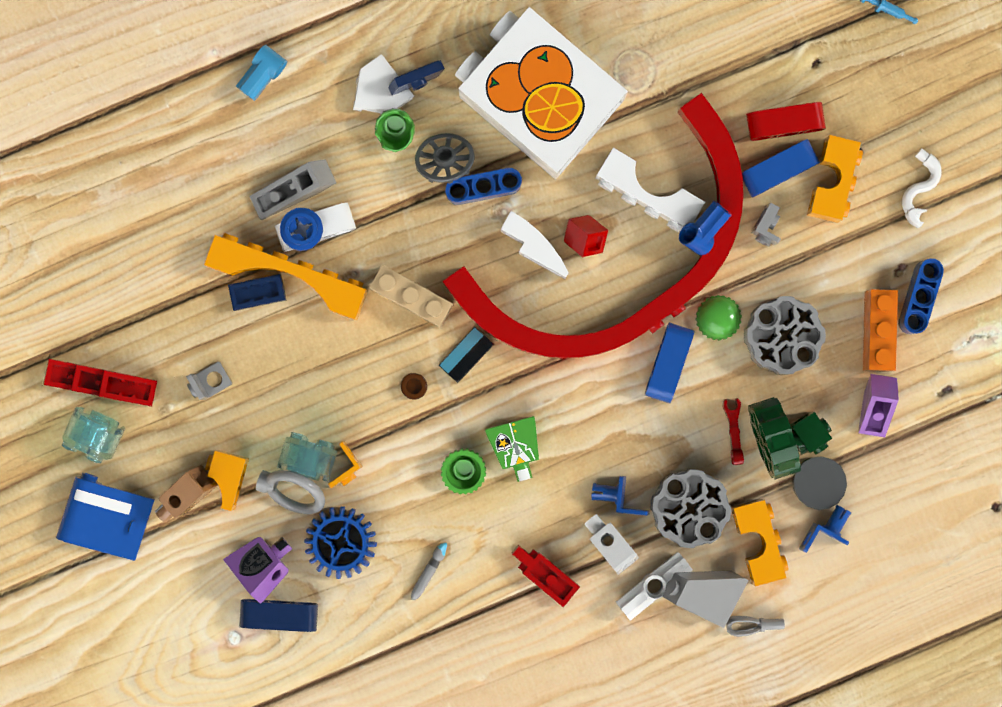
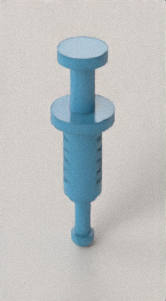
M860 0L862 3L867 1L876 5L875 12L883 11L898 19L905 18L913 24L918 23L916 17L913 18L905 14L904 9L886 0Z

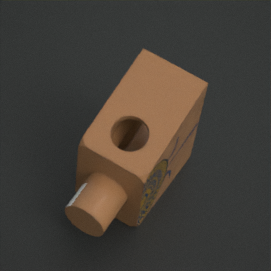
M202 465L187 471L159 497L162 505L155 511L157 517L165 523L172 517L176 519L181 517L217 487V482L213 478L207 477L208 471Z

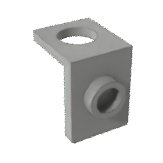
M220 362L211 365L198 374L186 376L189 381L187 386L194 398L198 397L199 400H206L232 385L229 376ZM213 371L220 373L222 376V382L217 387H211L207 382V376Z

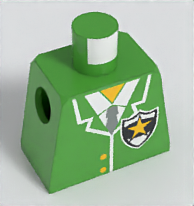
M535 417L485 429L502 469L513 467L517 482L533 478L529 462L539 460Z

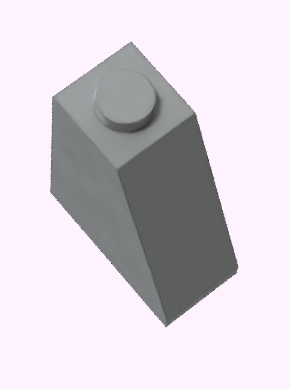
M733 571L675 572L672 579L667 583L662 597L689 612L725 628L749 580Z

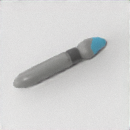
M447 543L440 544L434 550L433 557L428 562L412 590V600L418 599L424 592L440 561L445 557Z

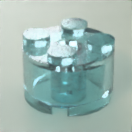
M75 407L62 436L64 440L62 446L73 452H77V450L87 454V459L96 463H101L103 459H112L123 436L125 427L118 428V421L100 412L92 410L91 414L83 413L85 408Z
M291 432L290 437L285 438L277 469L284 470V466H287L286 470L299 473L309 479L319 481L320 476H323L322 480L329 483L337 455L333 443L317 439L315 444L308 442L307 436Z

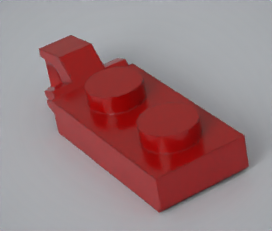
M519 545L512 551V555L522 562L518 566L522 574L562 607L568 603L580 588L575 581L540 552L532 549L528 553Z

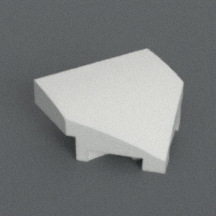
M382 54L359 71V76L356 79V95L353 104V110L355 111L367 110L382 114L383 111L392 108L399 109L414 97L409 89L393 96L391 95L388 87L398 75Z

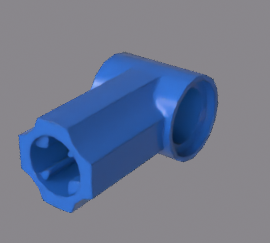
M713 201L695 223H688L681 229L679 233L680 243L698 255L707 254L714 245V235L731 217V214L719 203Z

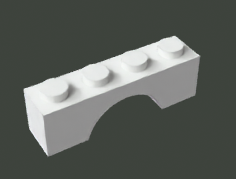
M615 148L611 150L595 178L599 180L598 185L609 192H612L614 189L623 194L621 199L633 206L636 203L645 207L644 212L655 219H658L659 216L668 221V227L679 233L686 224L694 222L705 201L683 188L677 193L666 197L649 194L637 181L635 174L636 161Z

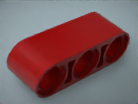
M822 102L759 110L746 114L750 141L813 133L826 129Z

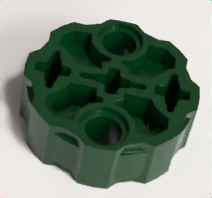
M772 397L748 405L752 431L770 477L776 480L800 472L798 448L790 423L779 400Z

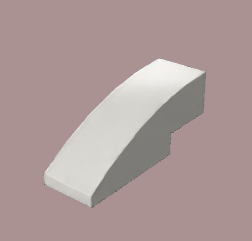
M511 211L501 228V232L523 244L519 251L520 255L566 279L568 271L549 241L528 221Z

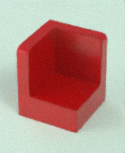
M590 215L568 219L564 242L581 257L601 254L604 250L608 229Z

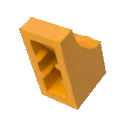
M216 450L207 459L205 467L206 470H209L207 477L213 478L221 490V509L233 511L237 505L249 458Z

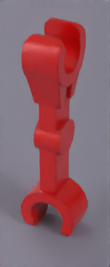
M735 398L736 408L735 410H730L727 407V399H725L722 407L729 421V435L732 447L731 462L733 465H741L744 463L738 425L741 402L738 398Z

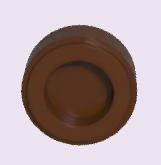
M410 373L401 382V391L409 399H420L427 392V381L420 374Z

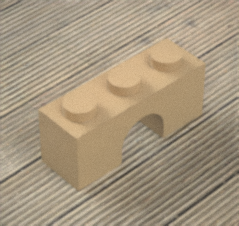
M384 265L381 266L369 287L377 294L406 308L439 328L442 327L454 306L453 303Z

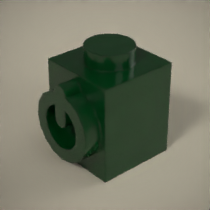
M815 412L807 413L790 425L801 455L812 452L816 455L829 446L827 442L832 439L829 434L832 430L824 418L819 419Z

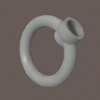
M263 470L259 475L256 491L268 493L276 503L290 511L300 514H315L321 511L325 505V496L320 487L299 473L287 470H278L270 473ZM278 481H287L303 487L313 496L314 503L304 504L286 497L277 489Z

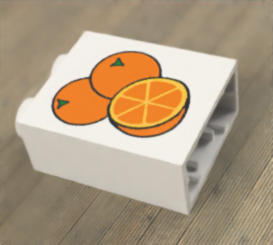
M530 7L520 18L509 11L490 33V36L498 42L490 53L483 58L474 51L457 70L455 76L463 82L458 88L459 97L556 180L622 104L628 91Z

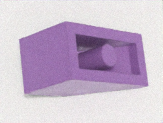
M870 374L864 391L859 423L860 434L879 437L886 436L899 401L897 378Z

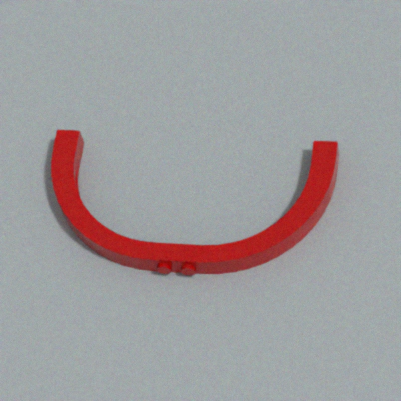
M702 92L682 106L677 113L704 149L714 174L717 203L731 214V217L714 235L712 249L707 254L701 255L695 265L682 279L634 315L617 325L583 335H556L527 327L503 313L491 302L465 266H463L442 282L465 313L485 332L512 348L542 357L569 359L589 357L614 350L633 341L648 330L653 334L665 325L662 321L670 314L675 318L686 310L684 304L710 282L725 262L739 229L744 196L742 171L733 140L719 115Z

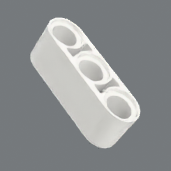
M341 203L315 212L320 217L323 225L320 241L356 229L348 203ZM297 219L298 229L291 235L301 234L305 239H308L306 230L312 224L303 225ZM277 224L275 229L282 251L295 250L285 244L280 234V224Z

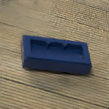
M441 60L395 77L388 87L389 91L393 96L410 88H413L414 91L419 90L428 84L427 81L437 78L445 68Z
M281 274L228 285L233 311L287 301Z

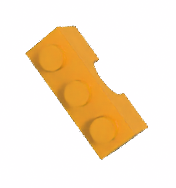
M833 135L825 138L819 164L832 168L836 173L837 182L834 188L831 189L821 187L813 189L807 216L836 223L842 221L843 217L847 218L851 202L847 201L849 191L853 192L857 176H853L855 166L860 165L863 151L859 150L861 142Z
M758 499L731 507L737 533L756 532L762 540V547L759 553L745 558L752 585L756 587L785 579V571H788L789 568L785 555L780 556L778 545H781V538L778 530H773L771 519H774V513L771 504H766L764 499Z

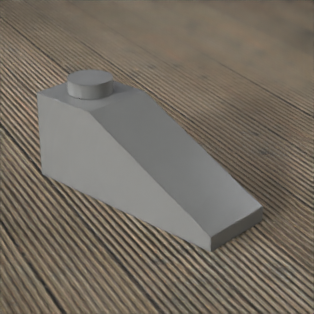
M326 159L311 161L249 197L260 220H264L335 185L336 181Z

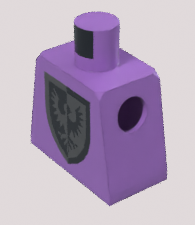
M257 537L223 560L248 593L261 604L288 574L289 569L282 562L281 558L292 550V547L283 537L271 547L261 537Z

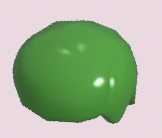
M398 108L383 111L377 118L375 125V136L380 141L382 148L398 152L405 150L412 142L415 134V125L409 114Z

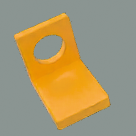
M345 441L340 442L339 445L354 466L328 484L330 488L335 487L340 482L343 486L347 485L357 477L354 473L362 468V465Z

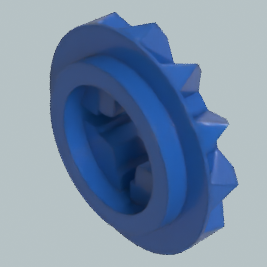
M295 208L283 217L280 224V234L285 244L290 248L298 251L312 249L321 240L323 225L320 217L314 211L308 208ZM297 219L303 225L312 224L306 230L308 239H305L301 234L291 235L298 229Z

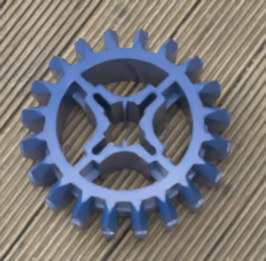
M345 506L340 507L338 515L334 507L329 509L330 517L324 511L319 513L323 521L320 522L314 518L311 522L317 528H307L306 530L308 534L313 535V538L304 539V543L313 545L312 548L306 549L305 553L311 554L314 552L315 557L311 558L309 562L313 564L319 560L321 564L316 570L320 572L324 566L327 567V577H330L333 570H336V579H341L342 571H345L347 578H351L352 568H354L357 574H360L362 569L359 563L368 567L370 562L364 557L373 558L375 556V553L368 550V547L377 546V542L369 541V538L374 537L376 532L371 531L367 533L366 531L372 525L371 521L363 525L361 521L365 515L362 513L357 519L354 518L356 513L354 508L349 511V515H345ZM344 521L343 527H341L337 534L322 531L330 522ZM352 525L361 534L362 546L350 538ZM344 534L345 541H347L349 546H343L336 555L338 548L335 546L336 544H334L333 539H338ZM319 539L324 540V542L330 545L332 550L330 560L323 555ZM348 551L360 554L356 560L350 563L337 564L343 552Z

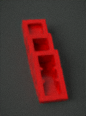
M48 358L43 385L152 407L157 380Z

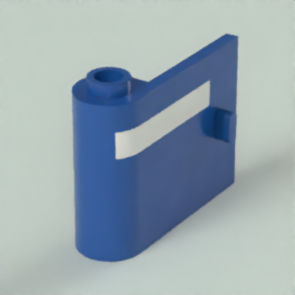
M82 472L81 476H75L56 538L66 543L135 561L154 499L102 485V483L97 481L98 477L92 474Z

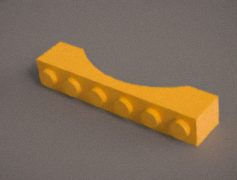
M223 233L222 237L214 236L204 263L205 266L231 276L254 270H276L291 274L310 285L322 297L330 311L356 321L358 320L368 290L362 288L364 283L351 278L347 282L337 279L339 274L323 269L322 273L312 270L314 265L298 260L297 264L287 261L289 256L273 251L272 255L262 252L264 247L248 242L247 246L237 243L239 238Z

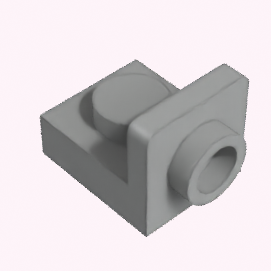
M771 202L765 206L751 232L757 236L755 238L756 241L768 247L770 244H778L781 238L767 231L768 229L773 230L780 218L777 215L780 207Z

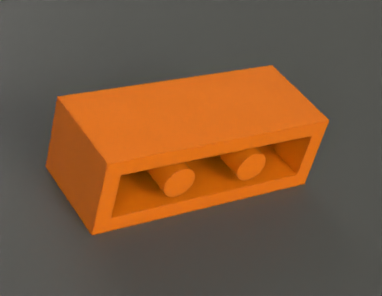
M870 289L865 291L863 371H896L898 290Z

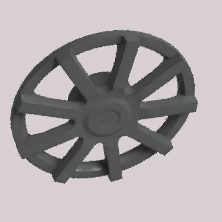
M450 133L438 134L428 138L420 145L415 155L417 171L431 183L433 181L453 183L454 180L469 174V170L475 160L472 145L465 138ZM446 138L445 146L438 147L434 140ZM452 138L462 141L455 149L450 147ZM428 143L435 150L433 154L422 151ZM465 147L468 148L469 154L459 156L456 155ZM419 158H427L433 161L421 165ZM469 160L465 167L456 163V161ZM437 166L432 174H429L425 171L426 169ZM450 167L459 170V172L451 175ZM442 169H445L446 177H439L437 175Z

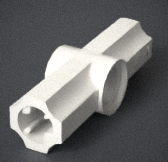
M676 552L652 573L645 575L641 582L618 599L616 603L631 621L655 600L663 596L666 585L672 579L675 572H691L693 569L682 555ZM652 579H658L661 583L660 590L656 593H650L647 589L648 582Z

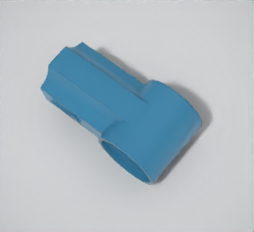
M262 46L254 56L252 66L236 87L255 101L269 82L281 74L287 65V60L269 46Z

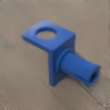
M626 476L619 477V484L617 486L593 483L592 491L603 492V494L592 493L591 498L593 501L615 502L617 513L649 515L650 511L624 508Z
M836 505L826 525L821 526L813 523L799 550L807 553L819 531L848 546L849 541L842 538L840 532L851 512Z

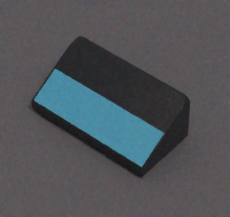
M474 327L439 366L459 383L494 344Z

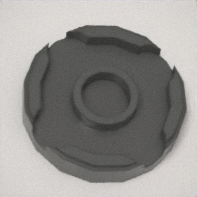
M822 456L811 457L805 460L800 465L801 471L794 473L792 480L793 490L798 499L807 507L817 510L829 509L838 504L845 495L847 488L846 475L842 467L833 459Z

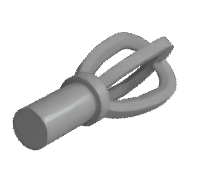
M732 616L729 618L726 628L729 634L742 637L765 632V630H781L785 628L784 619H756L748 616ZM735 622L757 624L756 627L745 630H732L731 627Z

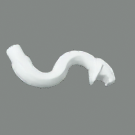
M922 148L916 153L915 157L928 168L931 173L930 178L927 181L915 183L908 187L902 197L905 217L916 228H920L924 222H920L919 218L921 213L927 210L914 208L912 204L913 198L919 193L930 191L936 187L941 178L940 162L935 156L927 153Z

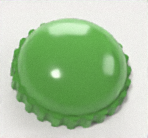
M724 295L711 296L710 299H705V302H702L701 306L698 307V312H696L697 318H695L697 321L696 325L699 327L702 335H706L707 338H712V340L717 339L718 341L732 337V334L737 332L736 330L740 328L739 324H741L742 315L740 314L741 310L738 308V304L736 305L734 300H731L730 297L726 298Z
M461 448L446 456L445 461L442 463L441 476L442 481L445 482V486L449 490L460 495L462 493L466 495L467 493H473L474 490L477 491L478 487L482 486V482L485 480L484 477H486V467L479 453H475L474 450H469L468 448L465 450Z

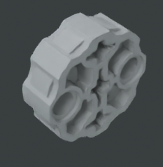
M781 296L767 303L760 304L751 313L747 328L744 329V343L751 354V360L758 367L772 371L776 375L794 374L796 371L813 365L819 358L818 354L822 344L825 343L826 337L825 328L821 325L817 310L809 303H803L792 296ZM762 310H767L771 313L772 319L769 324H763L760 321L759 313ZM806 311L808 314L806 316V320L808 322L804 321L800 323L798 320L800 318V314L798 312L802 313ZM790 316V321L786 325H784L783 323ZM791 329L787 335L789 341L784 340L777 343L782 336L779 331L783 332ZM801 329H811V332H802L798 337L795 336ZM771 335L774 336L768 343H758L759 339L767 340ZM783 347H787V348L781 353V362H779V353H778V352H779ZM801 347L809 351V359L806 362L800 361L797 357V352ZM760 348L771 351L769 353L770 360H762L760 358L763 355Z
M687 469L675 474L670 473L661 480L660 486L651 499L650 509L653 512L655 527L663 537L677 543L680 547L695 548L706 543H713L721 536V531L726 523L730 521L731 506L726 495L727 490L719 480L712 478L701 470ZM677 479L681 484V489L677 494H670L667 490L668 483L671 480ZM699 483V493L691 498L690 496L697 491V484ZM705 484L713 488L717 487L715 494L718 500L711 496L706 497L708 489ZM687 502L691 504L697 503L694 507L696 511L694 514L689 512L685 514L684 511L687 509L685 504ZM709 503L718 505L717 508L708 507L703 512L701 511ZM678 505L681 506L673 513L664 511V508L673 510ZM663 516L671 521L675 519L673 526L676 533L668 528L663 529L666 525ZM690 518L691 521L684 526L685 530L684 534H682V524ZM706 522H710L714 529L713 533L708 537H704L700 533L701 526Z

